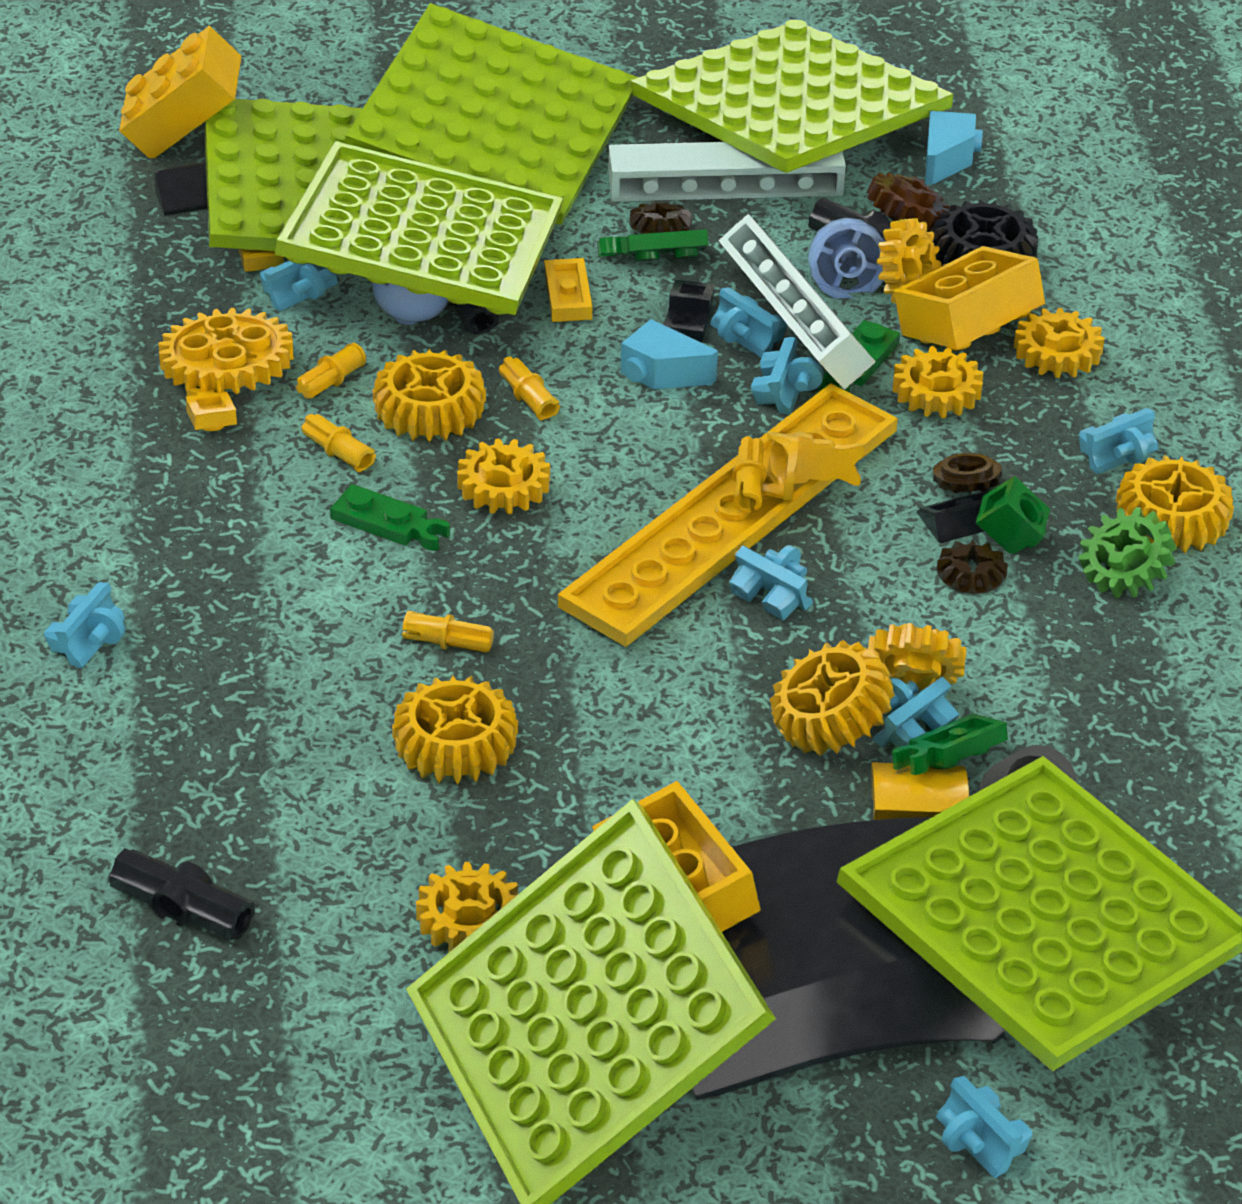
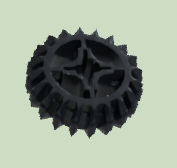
M979 199L978 203L975 204L964 201L962 207L951 205L949 211L941 212L940 218L935 221V226L932 228V232L935 234L932 242L934 246H939L940 249L935 256L936 260L941 262V266L982 246L1037 257L1038 236L1037 229L1033 227V220L1024 217V211H1012L1010 204L1005 206L997 205L996 200L991 204L983 203Z

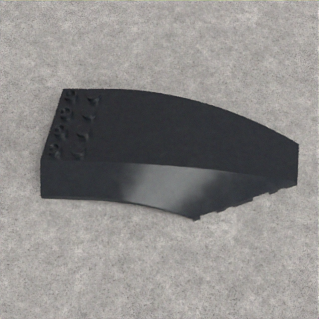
M932 817L850 822L771 833L729 843L752 871L761 911L722 933L776 1020L695 1085L692 1089L696 1100L715 1097L810 1066L862 1053L909 1045L950 1041L981 1040L992 1041L995 1044L1005 1037V1029L837 883L841 867Z

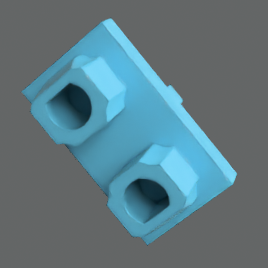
M287 261L260 273L263 290L270 295L272 306L279 312L307 298L318 299L325 294L326 289L338 284L337 277L333 272H330L326 267L310 263L296 264Z
M729 287L720 290L719 307L712 317L710 325L718 330V335L721 339L730 343L736 341L761 358L764 352L772 351L774 343L783 340L787 323L782 317L777 314H770L759 307L758 302L749 296H742Z
M796 337L784 338L780 351L763 353L760 360L763 377H754L751 384V391L756 404H776L780 414L790 415L793 412L799 392L817 389L824 377L823 368L814 358L798 357L796 354L798 344Z
M1145 408L1132 414L1124 413L1114 417L1112 422L1095 428L1091 426L1081 430L1079 433L1080 449L1082 453L1089 457L1090 468L1096 474H1100L1127 462L1135 464L1146 461L1149 453L1158 450V442L1153 432L1155 412Z
M742 545L735 554L738 569L729 581L733 594L751 602L761 588L770 591L762 601L764 610L783 621L797 607L807 610L813 604L812 598L806 596L808 583L804 577L807 573V568L799 564L801 558L799 549L792 545H787L779 553L769 549L763 557Z
M98 582L87 595H76L68 604L69 616L64 622H52L44 631V636L51 651L65 654L72 666L83 668L104 643L115 644L125 635L126 629L123 623L125 617L123 611L116 607L111 599L109 583Z
M942 676L914 696L918 692L916 683L909 681L905 684L902 680L891 678L895 694L890 700L892 710L889 712L891 714L884 720L885 728L877 733L872 740L881 747L892 742L898 748L909 745L910 739L927 733L917 723L921 719L932 730L955 721L960 714L945 698L952 686Z
M965 1076L953 1078L950 1085V1097L936 1116L946 1127L942 1135V1142L952 1152H958L966 1148L994 1178H997L1007 1172L1014 1157L1025 1152L1032 1137V1130L1021 1119L1008 1121L999 1112L1001 1108L999 1096L989 1086L976 1088Z

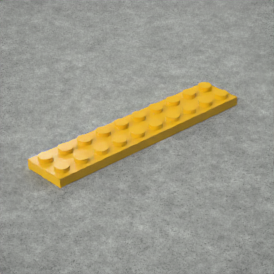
M830 383L768 432L784 434L802 432L813 435V439L832 440L834 444L839 445L860 443L865 446L864 455L858 460L860 461L897 431L898 418ZM767 433L760 437L764 444L763 466L767 471L766 480L762 484L778 483V479L772 474L770 468L771 447L774 441L767 438ZM737 455L558 594V608L627 647L735 561V554L742 545L750 549L836 479L830 478L826 482L809 479L807 483H794L792 500H783L761 494L762 503L759 510H755L753 499V512L744 513L734 506L736 482L732 477L734 466L738 463Z

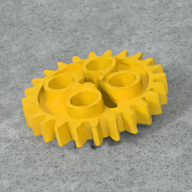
M231 308L227 314H221L218 309H214L212 316H206L201 312L197 313L198 319L195 321L184 318L183 326L172 325L171 333H163V342L158 343L160 369L164 370L165 378H172L173 385L175 386L185 383L186 391L193 387H200L201 392H205L210 388H216L217 393H222L225 389H232L235 394H239L240 387L244 386L251 390H256L255 383L271 384L270 376L282 377V369H290V360H294L292 332H288L287 324H279L278 317L267 319L266 312L253 316L251 309L245 310L242 314H236L235 308Z

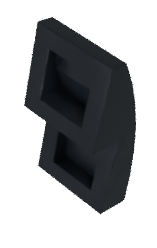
M675 279L669 295V308L663 325L703 343L712 308L715 284Z

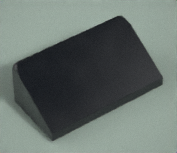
M206 162L157 170L154 173L156 195L164 216L207 208Z
M993 489L920 507L917 510V514L940 544L985 532L976 524L983 496Z

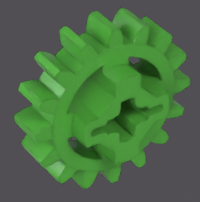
M1136 507L1132 515L1126 516L1123 508H1120L1117 511V518L1113 520L1107 515L1101 516L1104 525L1100 528L1090 526L1088 531L1092 539H1085L1080 542L1084 553L1078 557L1087 580L1094 582L1101 593L1108 591L1110 588L1114 598H1119L1124 590H1129L1132 597H1137L1138 587L1143 585L1146 589L1152 591L1154 589L1152 580L1155 577L1165 580L1168 576L1164 566L1175 564L1172 552L1177 547L1166 521L1160 522L1157 514L1153 511L1144 517L1140 507ZM1145 535L1151 537L1154 540V543H1150L1148 537H1145ZM1101 562H1105L1106 566L1109 567L1110 570H1107L1103 566H1101Z

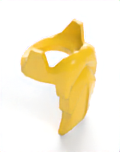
M767 432V438L774 441L771 447L770 468L772 474L778 479V483L762 484L761 494L783 500H792L794 483H807L809 479L826 482L830 478L848 482L853 486L860 485L861 476L855 464L864 455L865 446L863 444L839 445L834 444L832 440L813 439V435L802 432L791 434Z

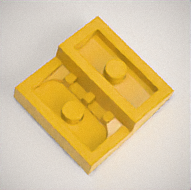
M871 763L874 820L933 817L970 797L965 766H955L949 769H935L929 766V770L925 773L913 775L911 774L910 766L895 770L893 769V763Z

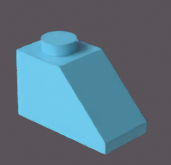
M930 111L925 184L933 185L971 166L973 152L981 153L983 130L975 129L976 114Z
M652 319L621 343V374L633 382H640L652 389L712 385L717 380L718 350Z

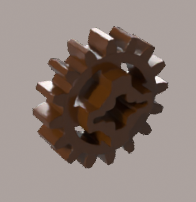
M879 172L877 176L874 175L866 192L868 193L867 198L874 202L873 206L879 208L880 212L884 213L892 221L918 218V222L927 223V232H931V229L935 226V221L940 218L941 212L949 211L950 208L949 204L943 202L944 198L938 196V192L930 189L924 180L916 176L905 177L900 174L893 175L890 172L884 175Z

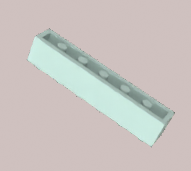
M726 142L609 145L608 176L611 202L844 195L846 165L843 151L791 172L784 173Z
M749 214L718 240L818 362L844 390L876 362Z

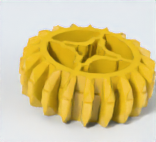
M430 348L427 353L419 354L412 350L411 356L397 355L396 362H385L384 370L377 372L374 389L372 390L377 419L384 422L385 429L394 428L397 437L409 432L412 442L419 435H425L429 443L433 435H440L445 441H447L450 432L462 436L465 427L473 429L475 421L482 419L484 402H486V388H484L481 371L475 369L472 361L463 362L461 354L452 357L448 356L446 350L441 353H432Z
M1164 455L1161 461L1148 457L1145 465L1135 463L1132 471L1125 472L1116 495V512L1118 509L1123 508L1126 516L1132 515L1136 507H1140L1144 517L1153 511L1157 514L1160 522L1166 521L1176 546H1179L1184 554L1190 545H1193V547L1202 551L1206 543L1215 545L1220 536H1225L1234 511L1232 488L1226 485L1225 476L1215 475L1214 467H1201L1199 460L1192 463L1184 461L1182 456L1179 460H1170ZM1145 535V537H1148L1150 543H1154V540L1151 537Z
M842 640L836 647H832L826 642L822 650L814 652L809 649L807 657L802 660L794 659V667L790 670L781 671L782 681L772 685L774 695L769 699L772 710L771 714L774 717L773 721L785 740L790 742L792 747L797 746V748H800L804 754L813 750L821 756L828 748L838 754L843 745L850 744L855 747V741L861 736L871 737L870 729L873 726L883 725L882 714L892 710L890 700L895 694L890 679L891 674L879 656L871 648H864L860 642L849 645Z
M452 675L449 681L443 682L434 677L430 686L418 683L415 693H405L404 700L401 704L397 705L394 713V724H392V737L395 739V749L398 752V758H404L407 769L417 768L421 778L434 772L438 784L446 775L453 776L457 785L462 775H469L472 780L477 782L481 770L493 776L497 765L506 766L509 754H514L516 735L518 734V720L516 719L515 709L512 701L504 697L503 689L492 690L489 681L476 684L472 675L465 681L456 680L455 676Z

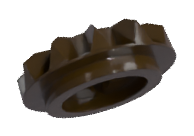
M656 201L652 204L642 203L630 210L629 225L640 234L688 231L692 226L691 212L684 209L680 204L671 205L668 201L665 203H658Z
M977 453L954 454L941 460L933 467V481L939 484V488L943 490L952 489L955 494L959 492L971 494L973 491L985 492L989 487L998 485L1002 477V467L997 461Z
M973 539L966 545L955 541L952 548H942L940 558L937 560V573L940 579L952 589L964 593L979 594L990 592L1001 586L1007 576L1008 564L1004 562L1003 552L993 551L990 543L982 546L976 545ZM970 559L976 562L975 572H971V567H969L968 562H970Z

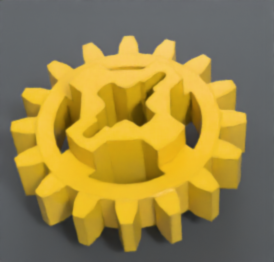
M918 218L892 221L890 223L891 229H884L883 231L886 241L879 242L878 244L881 251L877 264L881 265L883 269L878 277L879 280H884L886 283L884 293L892 294L891 302L893 304H896L893 290L941 267V262L936 260L935 256L940 250L939 246H934L932 242L935 234L934 232H926L927 223L918 222Z
M1058 308L1056 314H1051L1047 309H1041V316L1038 317L1033 313L1027 314V321L1020 320L1018 322V329L1015 330L1014 348L1017 349L1016 358L1025 359L1026 368L1039 367L1038 374L1040 375L1045 374L1047 371H1053L1055 378H1060L1062 372H1067L1071 377H1077L1078 369L1089 373L1091 372V365H1099L1100 357L1103 354L1105 337L1101 336V327H1092V318L1079 319L1078 311L1067 313L1064 312L1063 308Z
M930 346L928 353H923L917 348L914 349L913 357L902 355L901 364H895L892 391L893 393H898L897 401L899 403L909 402L908 410L911 412L921 408L924 409V416L929 417L932 412H938L941 418H946L948 411H952L960 416L962 415L963 407L973 409L975 408V400H981L983 371L977 370V361L966 362L967 354L964 352L956 356L949 347L944 352H937L934 346Z
M495 439L494 445L490 446L480 442L478 452L468 449L466 450V459H459L457 487L459 490H462V498L464 500L474 499V508L476 509L488 505L489 512L492 514L498 508H505L507 514H512L513 507L519 506L527 511L529 510V501L541 503L542 493H549L550 463L545 462V454L543 452L534 454V445L532 444L521 448L518 447V440L513 439L509 445H503L501 439Z
M912 623L903 624L899 627L892 624L889 626V632L877 629L875 636L869 637L868 649L871 648L879 656L882 663L886 665L891 674L890 679L897 678L905 684L913 681L920 690H923L942 676L950 684H956L957 677L964 676L967 648L961 646V639L959 638L948 639L949 632L946 630H932V626L926 625L924 628H918Z
M464 862L463 870L455 871L452 866L447 865L445 866L444 877L431 873L429 875V886H420L418 889L419 900L416 901V920L420 921V933L422 935L431 934V945L434 947L444 942L448 943V952H450L498 912L495 909V904L498 903L502 909L518 895V884L516 882L507 883V873L505 871L491 875L490 864L485 863L479 871L472 870L470 862ZM439 906L443 907V913L441 914L438 911Z

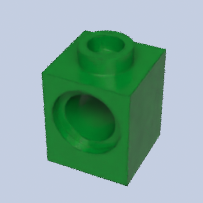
M1013 476L983 496L976 524L1008 553L1016 554L1025 547L1032 548L1044 538L1047 531L1045 527L1050 508L1016 476Z

